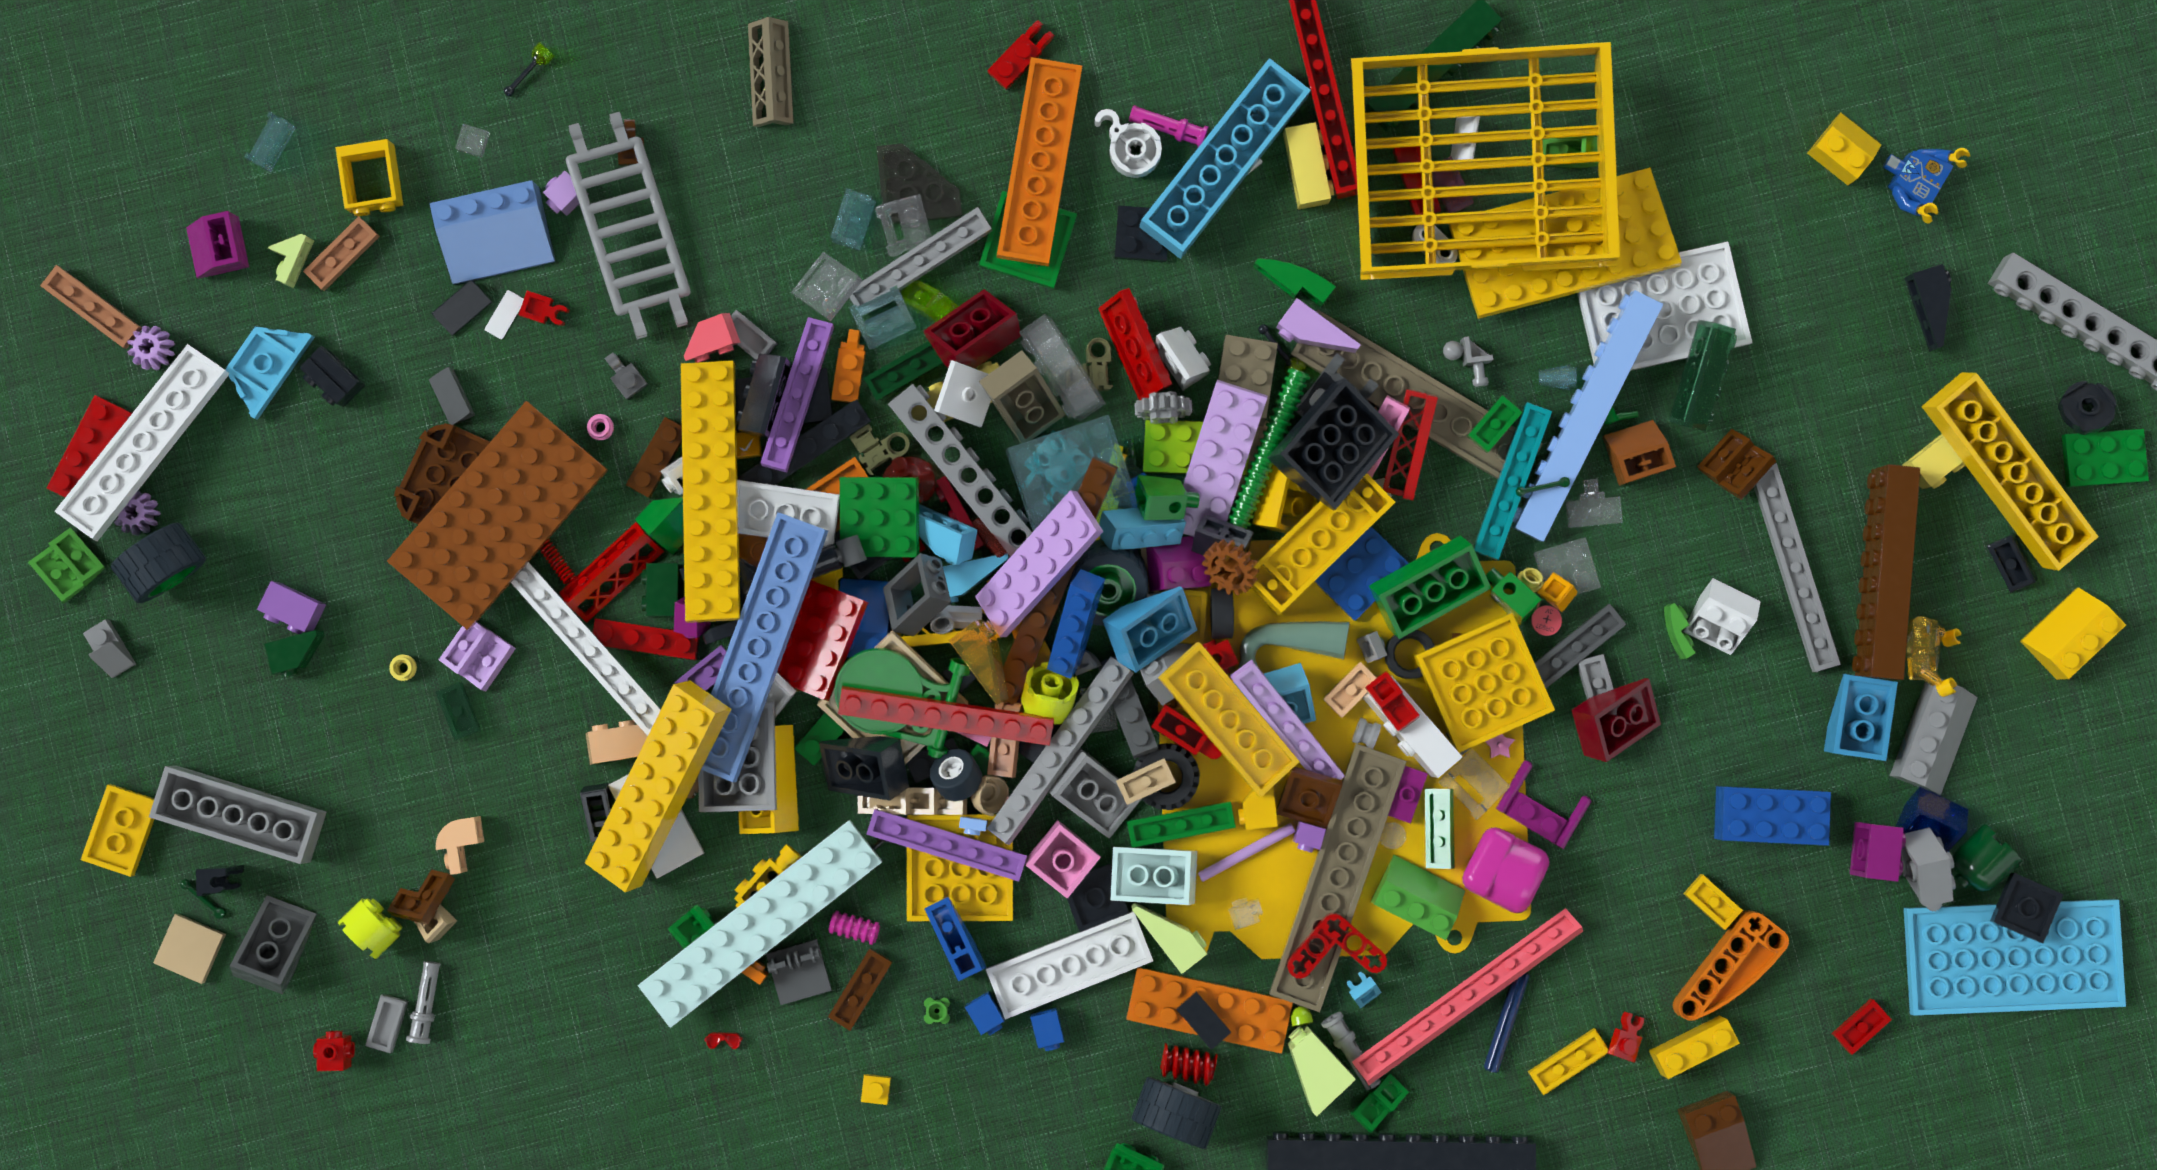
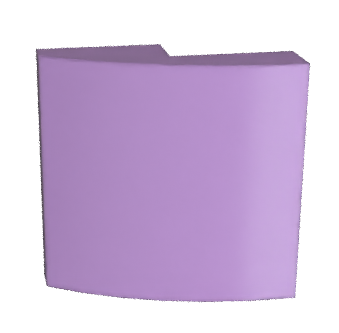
M476 622L470 630L465 629L463 626L460 628L439 661L455 673L465 677L480 690L486 692L516 648L479 622Z

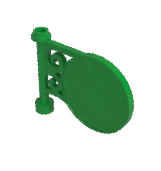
M885 648L867 649L852 656L840 669L834 691L836 705L839 710L842 686L921 698L935 695L936 697L932 698L934 700H941L940 692H948L945 701L956 703L963 676L970 674L972 663L964 659L952 658L949 666V671L953 673L951 682L949 684H940L923 677L908 658L896 651ZM923 686H925V687L928 688V689L925 690L924 692H923ZM842 715L850 725L860 731L870 734H883L926 745L927 750H929L928 755L940 759L943 755L947 754L948 749L944 747L947 730L932 728V731L925 736L900 731L907 724ZM912 725V728L917 733H924L928 730L927 727Z

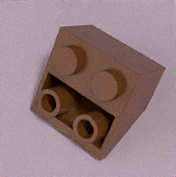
M1654 420L1602 436L1619 486L1676 467L1668 441Z

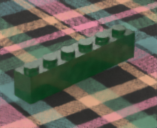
M1477 0L1420 54L1462 52L1464 49L1482 48L1479 44L1485 39L1490 41L1500 31L1498 26L1503 19L1485 0ZM1461 63L1427 65L1428 81L1443 82L1442 79L1448 73L1453 76L1463 65ZM1417 66L1405 67L1387 85L1418 83ZM1418 94L1374 96L1367 103L1365 110L1367 112L1409 110L1410 108L1416 110L1419 107ZM1403 121L1377 123L1387 131L1391 126L1396 129Z

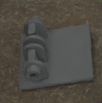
M817 939L766 954L768 959L767 968L769 973H772L780 1005L832 990Z

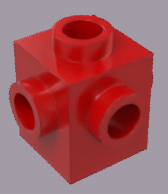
M1214 639L1202 645L1211 656L1213 654L1219 656L1220 661L1218 665L1226 674L1231 673L1229 667L1239 663L1228 639L1218 644Z
M335 1030L326 1031L325 1036L317 1038V1042L313 1047V1056L317 1059V1071H344L351 1067V1058L355 1054V1044L351 1042V1035H342V1031Z

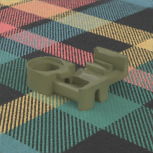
M1098 337L1088 343L1086 347V363L1082 364L1083 367H1074V364H1066L1067 389L1088 387V390L1092 392L1109 391L1113 387V385H1108L1107 364L1111 363V348L1107 340ZM1095 343L1102 344L1105 347L1104 356L1095 357L1091 353V346ZM1071 368H1073V382L1071 379Z
M868 424L849 436L859 453L863 452L865 455L862 457L860 454L859 460L867 472L873 475V469L890 458L893 461L908 451L910 443L905 434L900 432L892 433L880 441L882 443L880 445L879 439H875L871 434L872 428ZM900 436L905 440L906 445L902 451L895 452L891 449L890 441L893 437Z

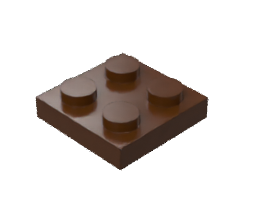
M1293 767L1287 777L1276 814L1327 829L1342 788L1343 780Z

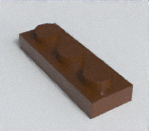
M664 417L627 481V486L651 498L663 477L661 470L670 465L682 444V426Z
M870 948L828 1018L851 1031L893 961Z

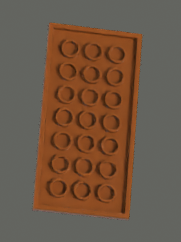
M525 401L387 562L465 629L470 630L605 475L608 469L532 404Z

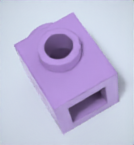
M564 171L558 178L554 177L547 183L546 190L543 193L549 199L545 203L556 213L561 210L567 216L579 204L571 176Z

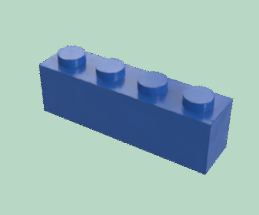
M1080 569L1070 584L1047 670L1071 679L1082 663L1105 578Z

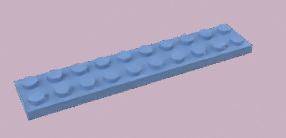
M777 512L740 613V619H738L711 693L712 696L730 707L731 711L701 770L728 781L737 782L826 540L828 530Z

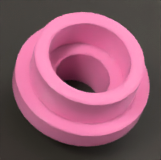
M603 414L594 415L587 424L589 435L596 440L608 439L614 430L612 420ZM600 423L605 424L603 432L597 431V425Z

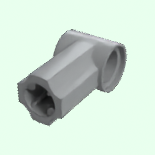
M949 604L930 621L931 629L936 634H946L952 629H981L982 608L951 606Z

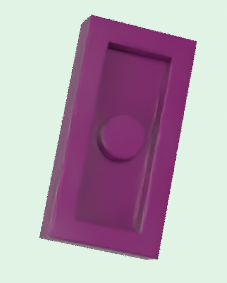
M1408 766L1404 767L1388 816L1411 824L1428 773Z

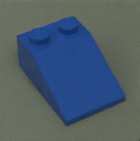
M841 578L839 591L869 602L847 658H851L861 651L874 648L890 633L891 623L883 587L889 583L888 581Z

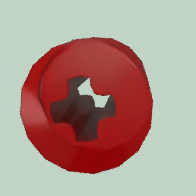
M1165 1043L1160 1069H1162L1164 1078L1172 1071L1174 1080H1177L1180 1073H1183L1184 1082H1187L1192 1075L1194 1084H1198L1202 1077L1204 1078L1205 1086H1208L1211 1080H1213L1217 1054L1210 1060V1054L1206 1051L1202 1058H1200L1199 1050L1195 1049L1190 1056L1187 1047H1184L1181 1054H1179L1177 1045H1174L1169 1052L1168 1045Z

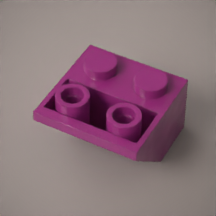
M229 211L202 216L186 227L198 279L249 268L238 216Z

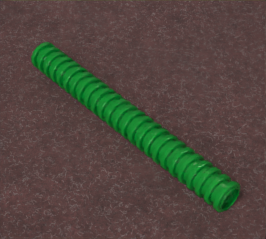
M1293 368L1287 371L1289 376H1285L1284 380H1286V383L1281 386L1283 391L1278 393L1280 398L1275 401L1277 403L1276 408H1272L1274 413L1269 416V419H1271L1270 423H1266L1268 428L1266 431L1263 430L1264 438L1259 440L1262 443L1256 448L1258 452L1253 455L1255 460L1251 461L1252 467L1247 470L1249 475L1248 477L1245 476L1244 480L1246 482L1241 485L1243 490L1238 492L1240 497L1235 500L1236 507H1232L1234 512L1228 517L1230 518L1228 523L1247 529V526H1251L1249 521L1254 519L1253 512L1258 509L1256 504L1260 503L1259 497L1264 494L1262 489L1267 487L1265 482L1270 479L1268 476L1269 472H1273L1271 467L1274 464L1267 457L1284 439V435L1288 434L1287 428L1292 425L1290 420L1291 418L1294 419L1295 415L1293 413L1298 410L1296 405L1301 403L1299 398L1304 395V392H1302L1303 388H1307L1305 383L1311 378L1308 374Z

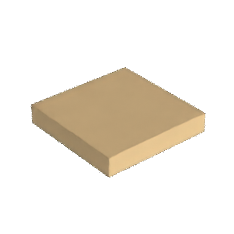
M175 914L153 963L203 984L208 977L226 934L181 914Z

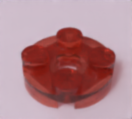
M896 457L883 475V477H919V502H922L924 499L926 502L933 495L936 488V479L931 464L917 457Z

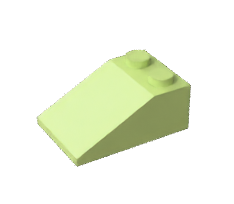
M1136 902L1131 905L1133 912L1181 974L1207 955L1204 949L1207 944L1197 930L1192 933L1189 928Z

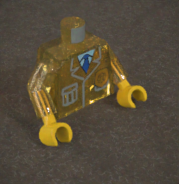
M1920 616L1909 621L1907 637L1909 680H1924L1931 686L1936 685L1937 692L1942 697L1956 693L1953 689L1957 686L1955 680L1950 677L1942 681L1940 679L1941 676L1938 674L1941 641L1946 647L1961 644L1956 639L1957 636L1961 635V631L1957 628L1945 631L1944 627L1938 625L1937 620Z

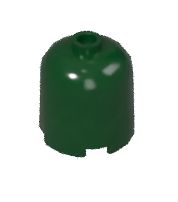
M1983 824L1953 854L1954 870L1957 872L1954 878L1965 889L1970 885L1977 891H1989L2023 863L2020 856L2006 842L2002 845L1995 837L1997 833L1986 824Z

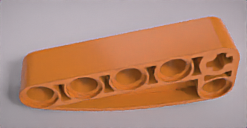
M1749 910L1742 912L1673 1001L1674 1012L1686 1020L1693 1021L1714 1012L1735 999L1753 985L1787 949L1789 945L1788 935L1764 915ZM1750 919H1754L1755 928H1751ZM1776 933L1778 942L1775 946L1771 947L1768 942L1769 937ZM1739 937L1741 946L1738 950L1733 951L1731 943L1733 939ZM1723 958L1725 967L1722 971L1717 972L1715 963L1718 959ZM1707 979L1709 988L1706 992L1701 993L1699 991V984L1702 980ZM1691 1000L1693 1008L1689 1013L1684 1014L1682 1006L1686 1001Z

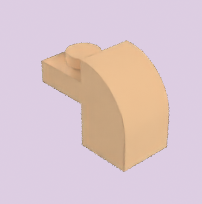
M481 816L452 821L445 825L438 834L436 850L447 849V854L444 855L446 869H450V875L467 872L465 845L484 842Z

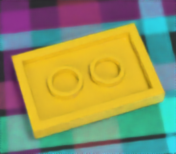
M107 784L81 860L129 877L135 876L154 819L149 817L154 798Z

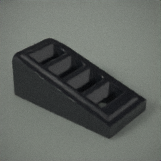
M609 783L585 786L580 792L591 842H595L600 831L596 832L595 827L603 826L606 819L594 821V817L606 815L607 818L613 807L611 791L608 787ZM592 796H602L601 798L591 799ZM604 805V808L593 810L592 806Z

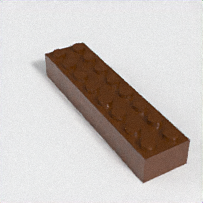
M1888 464L1872 469L1867 478V488L1870 489L1869 499L1865 503V514L1868 515L1867 525L1863 529V540L1866 541L1865 551L1861 555V566L1864 569L1863 577L1860 578L1858 587L1859 593H1862L1861 604H1858L1856 611L1857 619H1859V630H1856L1854 643L1857 645V656L1853 658L1852 669L1855 672V676L1888 681L1904 680L1920 467Z

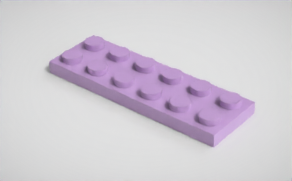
M1220 380L1216 381L1183 484L1186 492H1198L1200 497L1198 508H1186L1185 517L1183 518L1186 521L1183 534L1194 537L1195 530L1204 514L1227 522L1268 398L1267 395Z
M1070 490L975 596L1000 637H1007L1104 532L1077 491Z

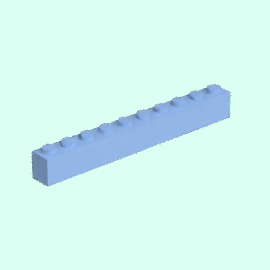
M1636 290L1630 292L1629 295L1625 294L1618 306L1621 312L1617 319L1613 317L1606 330L1609 335L1605 342L1601 341L1594 353L1597 359L1593 366L1589 365L1582 377L1585 383L1582 389H1577L1572 396L1570 403L1574 405L1570 413L1565 412L1558 426L1562 429L1557 437L1553 436L1546 449L1550 452L1545 461L1541 460L1535 470V474L1538 476L1534 484L1529 483L1527 488L1559 481L1562 477L1569 478L1570 485L1565 488L1557 486L1526 493L1523 496L1526 500L1522 508L1517 507L1513 518V529L1540 542H1544L1663 303Z

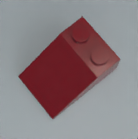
M1648 678L1590 697L1572 709L1584 756L1608 762L1661 725L1650 679Z

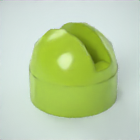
M1302 1006L1295 1008L1291 1013L1292 1026L1297 1027L1313 1023L1310 1010Z

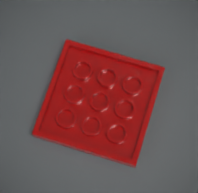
M811 580L777 673L792 687L829 701L838 673L845 663L869 602Z

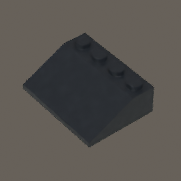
M1344 378L1330 384L1267 458L1287 478L1330 509L1336 510L1398 437L1399 433Z

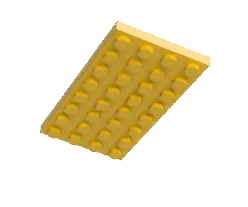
M1651 168L1617 176L1620 258L1616 260L1617 266L1523 271L1521 267L1463 270L1477 318L1488 317L1679 267L1682 261ZM1599 188L1564 190L1545 195L1546 207L1600 204ZM1532 198L1486 211L1535 208V201ZM1600 215L1546 218L1547 234L1601 231ZM1535 219L1448 224L1453 239L1536 234ZM1602 241L1547 244L1548 257L1603 254ZM1536 245L1457 249L1460 262L1537 258Z

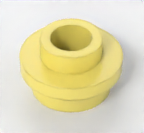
M1526 568L1517 577L1533 592H1538L1543 586V576L1537 569Z
M398 655L390 663L391 675L400 681L411 679L417 670L415 660L409 655ZM402 663H406L408 666V670L405 673L400 670Z

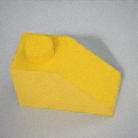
M1273 787L1262 797L1257 796L1251 790L1243 800L1242 809H1238L1239 824H1244L1246 830L1278 827Z

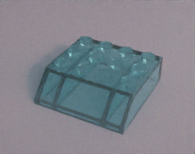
M1109 415L1009 447L1006 450L1033 531L1070 490L1078 492L1094 456L1119 467L1096 519L1098 524L1102 511L1138 508L1135 491Z

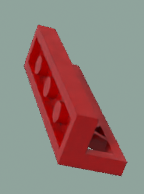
M1406 389L1403 404L1406 406L1409 404L1410 396L1426 400L1423 410L1413 415L1411 410H1409L1408 413L1411 417L1407 420L1404 419L1397 431L1399 435L1393 443L1383 490L1386 493L1413 500L1438 396ZM1422 414L1421 421H1420V425H1419V423L1417 422L1416 418ZM1413 420L1418 427V433L1407 441L1402 433V429L1405 424ZM1400 437H1402L1405 443L1399 446ZM1416 440L1413 450L1410 443ZM1407 446L1412 453L1411 461L1401 466L1396 459V454L1398 450ZM1395 462L1398 466V469L1392 472ZM1409 466L1408 475H1406L1403 469ZM1400 471L1406 479L1404 490L1389 487L1391 476Z
M635 522L586 567L577 578L561 590L559 594L566 605L587 623L632 582L643 569H646V563H652L664 551ZM646 543L654 549L647 556L638 557L639 550ZM632 563V570L629 573L619 574V568L623 564ZM605 581H613V587L608 592H600V585ZM585 599H594L593 606L586 612L578 607Z

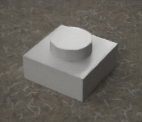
M1377 631L1357 639L1367 663L1387 656L1385 643Z

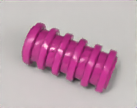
M837 910L833 913L829 925L830 934L837 932L838 936L844 934L848 939L851 936L855 941L861 939L862 943L868 941L869 945H873L876 942L880 929L879 922L873 924L869 919L866 922L863 921L862 917L855 919V915L848 917L847 913L841 915Z

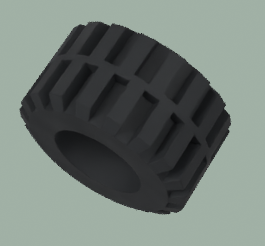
M1171 743L1158 744L1159 750L1139 757L1133 772L1163 758L1166 761H1172L1177 764L1182 772V782L1176 790L1172 792L1158 790L1142 798L1146 804L1156 809L1172 810L1183 806L1194 796L1199 785L1200 772L1196 760L1189 751Z

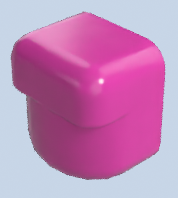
M1492 827L1483 833L1463 873L1462 881L1465 888L1470 892L1510 912L1522 913L1530 906L1548 870L1549 857L1542 849L1501 828Z

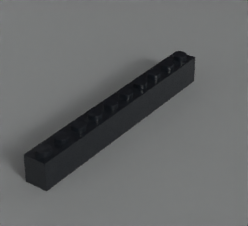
M1274 1131L1273 1135H1266V1169L1536 1170V1143L1528 1139L1527 1135H1512V1139H1502L1501 1135L1487 1134L1486 1139L1475 1138L1473 1134H1459V1138H1448V1134L1436 1133L1432 1134V1138H1422V1134L1407 1133L1406 1137H1395L1394 1133H1379V1137H1369L1368 1133L1355 1132L1352 1133V1137H1344L1340 1132H1326V1136H1315V1132L1305 1131L1299 1132V1136H1289V1132Z

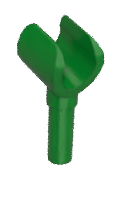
M1612 407L1604 424L1609 425L1618 420L1638 417V411L1616 414Z

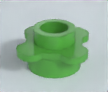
M929 997L924 1001V1006L926 1007L924 1021L926 1023L941 1022L946 1024L949 1022L948 1007L950 1006V1001L948 998L943 997L941 1000H934ZM938 1008L940 1011L939 1013H935L934 1010Z

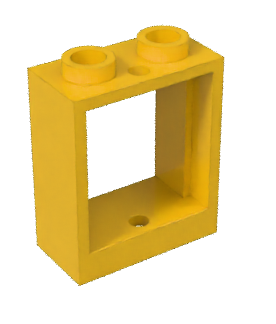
M388 139L335 147L344 209L354 214V216H367L370 214V211L391 212L395 211L396 207L404 206L395 145ZM386 157L392 197L357 203L351 162Z

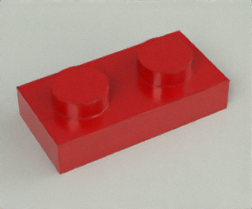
M1870 998L1831 1034L1849 1054L1853 1055L1892 1019L1874 999Z

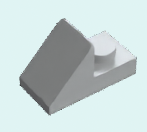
M105 619L83 633L93 649V652L89 654L90 658L111 678L136 665L110 620Z

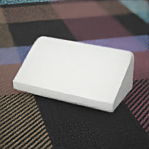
M1480 116L1456 118L1454 134L1478 132ZM1476 143L1452 144L1450 160L1474 159Z

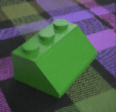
M1393 855L1370 902L1446 940L1458 917L1465 890Z

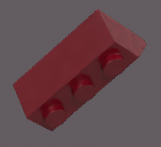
M985 289L924 330V335L948 368L952 360L975 369L1022 336L1017 314Z

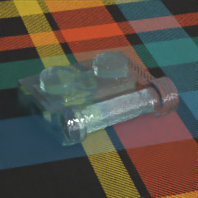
M897 285L889 288V292L858 307L857 305L849 307L869 350L917 328ZM896 301L897 306L864 321L863 315Z

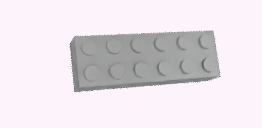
M176 765L165 766L149 817L298 864L310 863L327 812Z

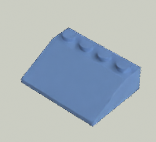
M532 180L430 203L434 227L453 285L555 262L540 189Z

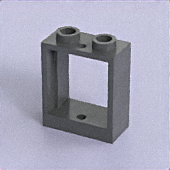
M921 553L883 587L892 630L909 636H915L951 603L941 559ZM922 581L925 595L913 604L911 590Z

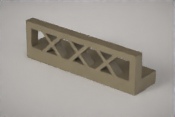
M766 17L748 24L753 126L761 127L771 123L787 126L793 124L788 21ZM762 28V37L758 41L757 29ZM763 53L764 61L760 67L759 58ZM764 79V80H765V87H764L763 91L761 92V90H760V84H761L762 80ZM765 104L767 117L762 118V108Z

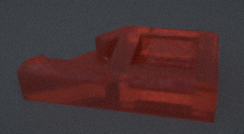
M980 518L973 521L974 528L977 529L979 537L990 553L995 554L997 558L1007 554V551Z

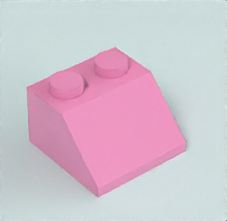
M1057 820L1028 855L1025 864L1064 897L1068 898L1101 857L1080 837Z

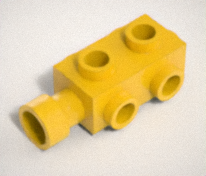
M786 844L781 849V855L776 860L773 857L769 858L768 861L762 859L753 868L752 871L756 874L752 879L748 881L745 878L735 889L738 893L734 898L738 902L735 906L739 907L751 897L752 891H759L772 880L768 876L770 871H775L777 875H780L802 856L794 848Z

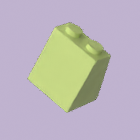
M1307 1025L1303 1029L1299 1026L1289 1035L1291 1040L1288 1042V1046L1307 1103L1317 1117L1356 1079Z

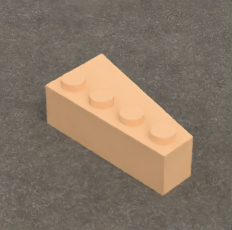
M634 720L619 722V727L611 729L608 728V724L592 726V731L586 733L590 765L636 758L648 736L637 724L635 725Z

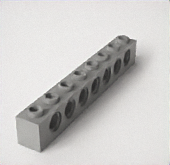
M2011 253L2003 257L1988 282L1989 285L1994 287V291L1997 294L2014 299L2020 308L2028 311L2032 310L2039 315V319L2043 322L2058 326L2064 335L2081 340L2087 349L2094 352L2099 351L2107 356V361L2114 365H2122L2129 370L2130 375L2137 379L2148 381L2152 384L2151 387L2157 391V371L2153 367L2154 361L2157 362L2156 339L2017 254ZM2018 278L2024 281V290L2018 286ZM2041 292L2046 294L2048 298L2047 304L2041 300ZM2063 306L2070 310L2069 317L2064 315ZM2086 319L2092 323V331L2087 329L2085 325ZM2109 333L2115 338L2114 345L2108 340ZM2132 347L2137 351V358L2131 355Z
M912 384L889 402L888 405L1011 557L1024 543V541L1022 543H1014L1011 540V534L1017 529L1023 530L1026 533V540L1033 533L1026 525L1029 519L1020 509L1015 511L1009 503L1013 500L1004 488L999 491L995 487L993 482L996 481V478L988 468L982 470L976 462L980 458L971 447L967 450L963 447L960 441L964 438L954 426L949 429L943 422L947 417L934 411L935 407L932 408L927 402L930 396L921 385L916 388ZM917 405L924 406L927 410L925 419L915 420L911 414L913 407ZM933 426L941 427L944 432L942 439L939 441H933L928 436V431ZM956 447L959 449L960 457L957 461L951 462L945 458L947 448ZM970 467L977 472L974 481L966 482L962 479L961 473L965 468ZM983 488H988L993 492L992 500L987 503L981 502L978 499V493ZM1006 509L1010 514L1008 521L1005 523L997 522L994 518L997 510Z

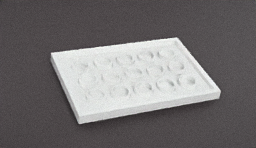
M1729 242L1679 252L1682 261L1679 267L1577 293L1593 363L1597 359L1594 353L1601 341L1605 342L1609 335L1606 330L1613 317L1617 319L1621 312V309L1618 308L1621 299L1625 294L1629 295L1634 290L1663 303V306L1630 371L1750 345L1752 339Z

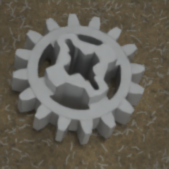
M1171 391L1150 393L1149 398H1142V400H1137L1135 403V416L1143 418V420L1150 419L1152 424L1176 423L1178 418H1185V416H1190L1192 413V400L1184 398V396L1177 397V393Z

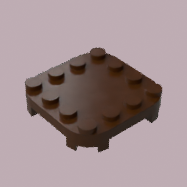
M446 423L435 425L429 430H425L419 437L421 442L400 486H396L394 496L396 497L397 507L401 512V516L408 521L419 524L490 443L489 441Z

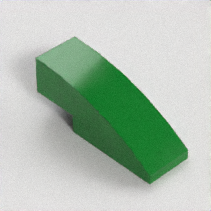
M1258 258L1253 266L1293 299L1301 291L1320 307L1336 288L1335 285L1323 277L1291 263Z

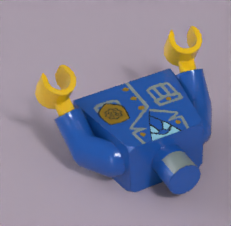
M1959 148L1955 152L1943 149H1919L1906 155L1903 160L1891 154L1883 164V168L1894 174L1888 187L1892 191V195L1899 208L1915 216L1922 215L1925 223H1931L1932 217L1928 213L1938 215V208L1932 202L1953 168L1951 163L1955 162L1960 168L1966 167L1967 162L1958 159L1961 156L1970 157L1969 151L1965 148Z

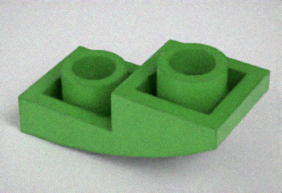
M1675 603L1666 605L1664 607V616L1671 643L1679 658L1687 659L1695 654L1692 648L1694 646L1692 639L1688 634L1681 632V630L1689 626L1686 620L1688 615L1680 605L1677 606Z

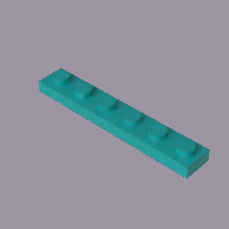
M1528 402L1525 404L1473 547L1476 553L1499 560L1521 497L1516 495V489L1520 486L1525 488L1552 411Z

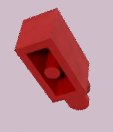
M1166 704L1150 726L1194 755L1201 752L1210 759H1218L1222 755L1197 724Z

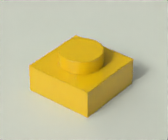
M864 1074L861 1102L887 1105L891 1077Z

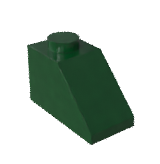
M314 630L265 643L264 646L271 674L281 675L282 678L298 675L297 670L306 668L325 636L324 631Z

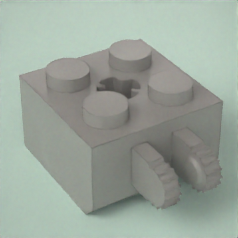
M1930 828L1905 833L1906 844L1904 849H1901L1900 859L1903 861L1902 874L1919 898L1920 903L1926 906L1929 911L1936 912L1943 903L1953 901V889H1956L1955 880L1951 874V868H1954L1953 857L1950 852L1946 853L1941 838L1936 837Z

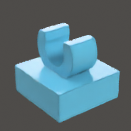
M1359 972L1358 975L1362 982L1355 986L1349 980L1347 985L1351 990L1349 992L1357 1005L1362 1008L1382 992L1371 977L1367 978L1364 973Z

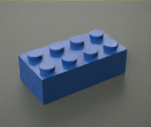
M1716 786L1714 839L1829 845L1831 792Z

